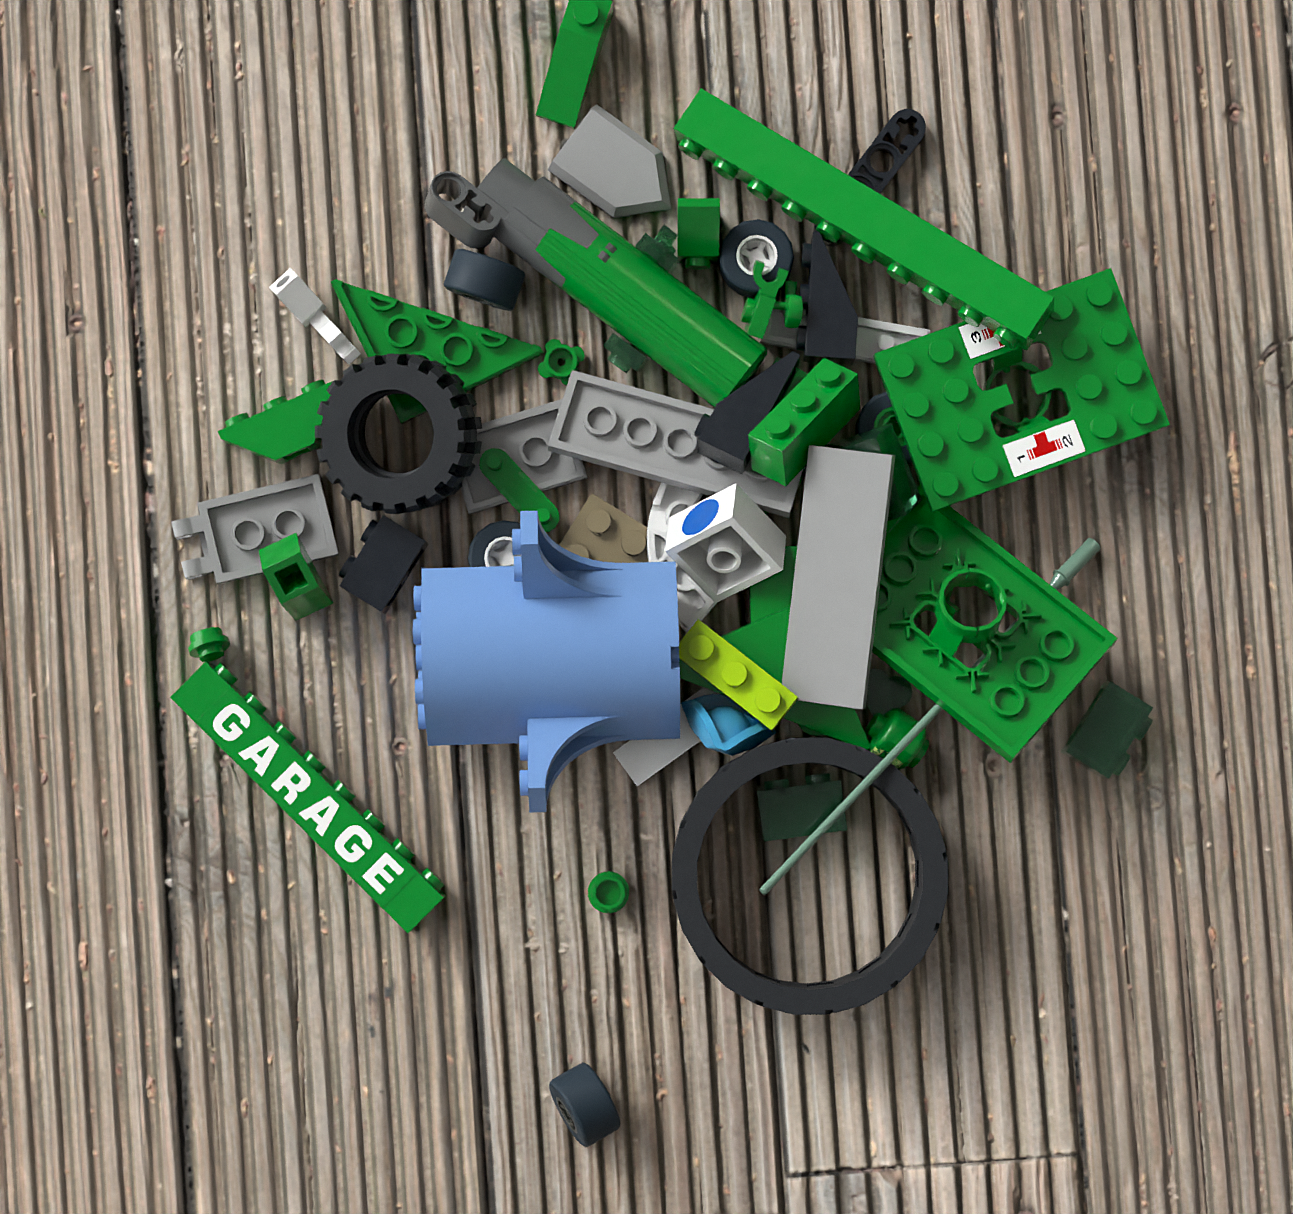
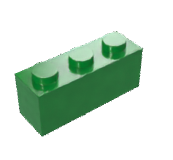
M823 358L748 434L752 470L787 486L807 465L809 445L824 447L861 409L858 373Z

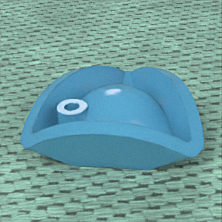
M722 694L703 695L681 703L690 728L705 747L733 756L757 747L776 733L775 729L772 732L733 700Z

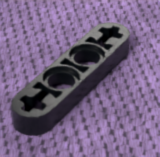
M903 109L895 113L848 175L882 194L921 143L926 132V123L923 116L913 109ZM911 120L915 123L913 131L917 135L915 137L910 134L905 136L899 148L906 151L904 154H901L893 144L883 141V139L888 137L893 142L900 130L897 123L906 124ZM885 151L892 156L894 164L889 171L878 172L871 166L870 158L875 152ZM814 224L813 231H816V232H817V230H816V227H817V226ZM822 236L826 246L834 247L843 243L840 239L835 243Z

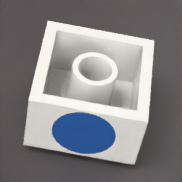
M735 483L669 517L665 552L717 603L782 571L786 535Z

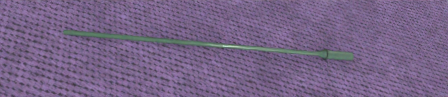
M1088 538L1058 570L1053 571L1054 576L1050 585L1056 590L1063 586H1069L1074 576L1101 549L1100 545L1094 539ZM1015 620L1005 632L1009 631L1017 621ZM983 654L970 668L977 667L985 658V655ZM935 704L765 882L759 889L763 895H766L935 718L942 710L939 705Z

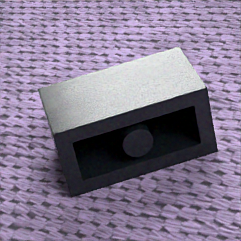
M382 515L379 522L373 519L369 523L360 539L365 545L357 558L353 555L348 557L338 576L343 578L339 585L341 588L386 614L429 544L424 539Z

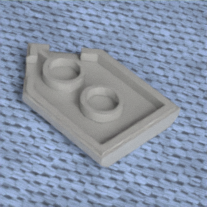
M597 104L593 106L553 159L548 171L613 219L629 217L634 214L671 210L663 152Z

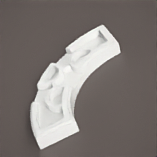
M665 483L660 484L648 520V562H675L665 552L669 517L698 503L703 494ZM676 563L678 622L688 632L698 619L702 621L717 603Z

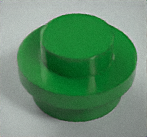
M205 628L190 636L191 644L188 650L191 657L199 658L202 662H210L224 656V651L230 647V641L228 636L223 635L221 628Z
M606 871L599 873L589 884V901L600 912H617L626 905L629 899L628 883L624 877L616 872Z

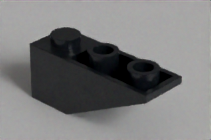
M813 231L811 243H803L801 268H809L808 284H800L799 296L802 297L803 309H806L805 325H799L797 328L796 350L804 351L803 362L819 363L823 358H826L836 364L853 365L856 358L858 316L820 232Z

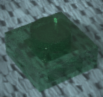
M614 333L604 344V347L611 352L607 360L626 374L631 367L640 373L649 361L646 356Z

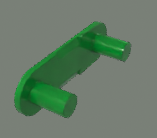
M499 448L486 450L479 461L480 470L519 513L520 511H538V517L545 532L555 529L560 519L556 506L505 451Z

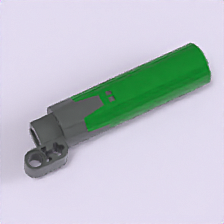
M506 158L500 160L491 169L478 188L461 175L452 171L440 172L434 176L425 200L426 213L433 221L470 248H485L491 243L493 238H496L713 407H716L717 403L749 382L765 360L767 348L751 335H748L742 328L543 176L534 181ZM439 194H447L454 200L446 201Z

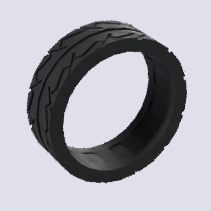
M788 738L752 748L722 766L697 792L680 822L672 853V896L681 929L698 959L726 988L765 1008L792 1015H826L869 1003L894 988L922 960L939 929V924H941L948 896V858L936 817L921 792L893 764H890L871 785L879 790L896 809L910 837L915 858V889L909 913L897 936L878 957L858 971L830 981L799 983L778 980L753 970L728 951L715 936L702 910L697 890V862L704 834L717 810L735 790L759 774L783 765L814 763L837 767L855 774L864 780L883 759L863 747L830 738Z

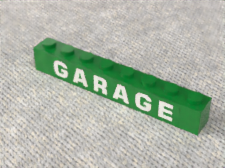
M205 661L170 698L407 933H410L446 897L440 890L445 885L444 882L428 867L422 872L411 861L415 856L413 851L399 838L392 842L381 831L386 826L382 820L370 809L363 813L352 802L356 795L341 780L338 779L333 784L322 773L326 765L310 750L303 754L293 744L297 739L296 735L281 721L274 725L263 714L268 709L264 703L252 692L245 696L234 685L238 678L223 663L220 662L215 666L213 663Z

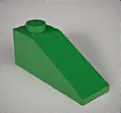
M569 0L535 114L537 117L575 129L613 17V1Z

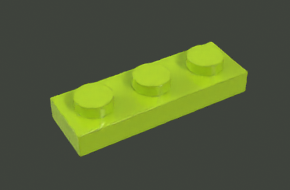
M699 619L679 642L680 660L772 732L799 699L798 696Z

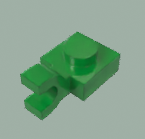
M755 260L752 275L755 283L760 288L755 299L747 298L740 321L746 323L745 331L748 335L763 339L776 302L775 297L778 289L784 284L789 271L779 267L775 279L766 281L762 278L765 263Z

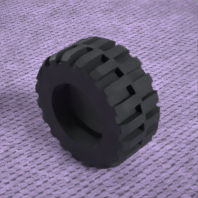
M387 354L365 358L361 364H352L343 371L344 377L341 380H334L327 389V392L331 395L328 401L320 402L317 414L323 415L322 424L315 426V438H321L323 449L316 451L319 462H327L330 468L326 476L332 484L339 483L343 488L341 494L350 501L357 500L361 502V507L370 511L380 510L384 511L385 514H401L434 507L444 502V498L454 495L463 486L462 480L465 477L471 476L476 466L472 463L474 455L480 454L482 441H477V429H482L481 417H475L473 407L477 403L472 393L466 394L462 388L465 383L457 374H450L446 371L447 366L438 361L425 359L424 356ZM392 394H405L420 401L429 413L433 424L434 439L428 458L420 467L406 473H394L383 469L371 456L365 439V425L371 409L381 398Z

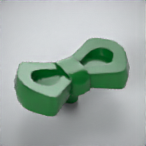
M793 280L784 282L781 302L776 301L773 308L783 312L785 327L790 329L799 327L803 315L802 297L796 295L797 282Z

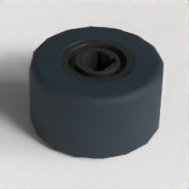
M456 249L444 281V287L465 298L498 309L512 311L520 293L525 273L521 269L498 259L465 249Z
M582 1062L550 1081L549 1089L553 1101L566 1126L581 1145L589 1147L619 1129L621 1122L615 1104L601 1079L588 1064Z

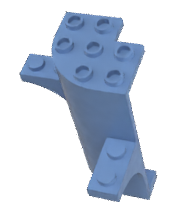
M520 511V529H512L513 555H521L514 556V566L422 568L421 586H414L413 589L414 611H421L416 612V619H413L416 670H419L418 679H415V702L418 704V729H426L428 746L519 743L520 761H528V770H520V796L529 797V813L547 812L549 793L556 778L571 761L584 752L616 741L680 739L678 598L676 562L612 563L581 557L564 549L548 536L540 523L538 511Z

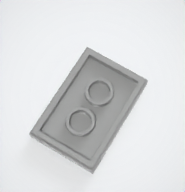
M563 399L482 423V429H477V441H482L480 454L474 455L472 463L476 466L471 476L465 477L461 482L463 485L461 491L469 515L509 503L480 470V458L486 450L491 448H499L505 451L542 492L588 479L582 460L548 451V443Z

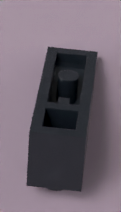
M792 351L717 403L711 416L705 413L694 433V436L698 438L697 453L743 474L751 459L748 434L784 398L798 371L800 354Z

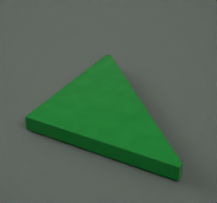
M337 279L331 281L368 357L387 354H414L424 356L425 359L430 361H438L447 366L446 371L450 374H457L465 383L462 387L465 392L544 354L538 345H532L480 326L477 327L456 320L453 317L420 308L368 289L365 290ZM405 394L387 396L401 424L427 412L422 403L414 397Z
M791 606L721 636L781 684ZM679 659L681 679L725 695ZM797 700L784 716V719L843 742L863 747L866 750L870 748V743L854 708Z

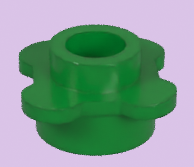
M551 339L545 345L547 352L544 362L538 365V372L543 378L553 377L561 380L567 386L572 370L576 371L579 363L585 358L584 351L579 346L571 348L566 344H561L558 339ZM561 358L565 360V365L563 366L557 364V361Z

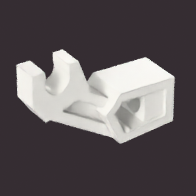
M291 268L269 287L305 327L311 324L348 364L352 363L361 354L323 313L327 307Z

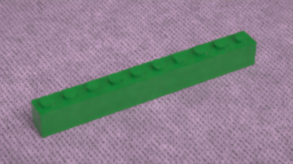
M700 88L673 128L679 143V149L695 160L703 157L713 163L712 168L722 177L728 180H733L736 177L748 184L747 189L759 199L767 201L771 198L782 205L781 209L794 220L802 222L805 218L815 224L817 232H820L826 239L835 243L840 239L850 245L852 253L861 260L870 264L874 260L887 267L886 272L896 281L905 285L909 281L923 289L922 294L928 300L939 306L947 303L958 310V316L966 323L974 327H979L980 324L994 331L993 336L996 340L1011 349H1014L1017 345L1027 351L1054 311V297L702 88Z

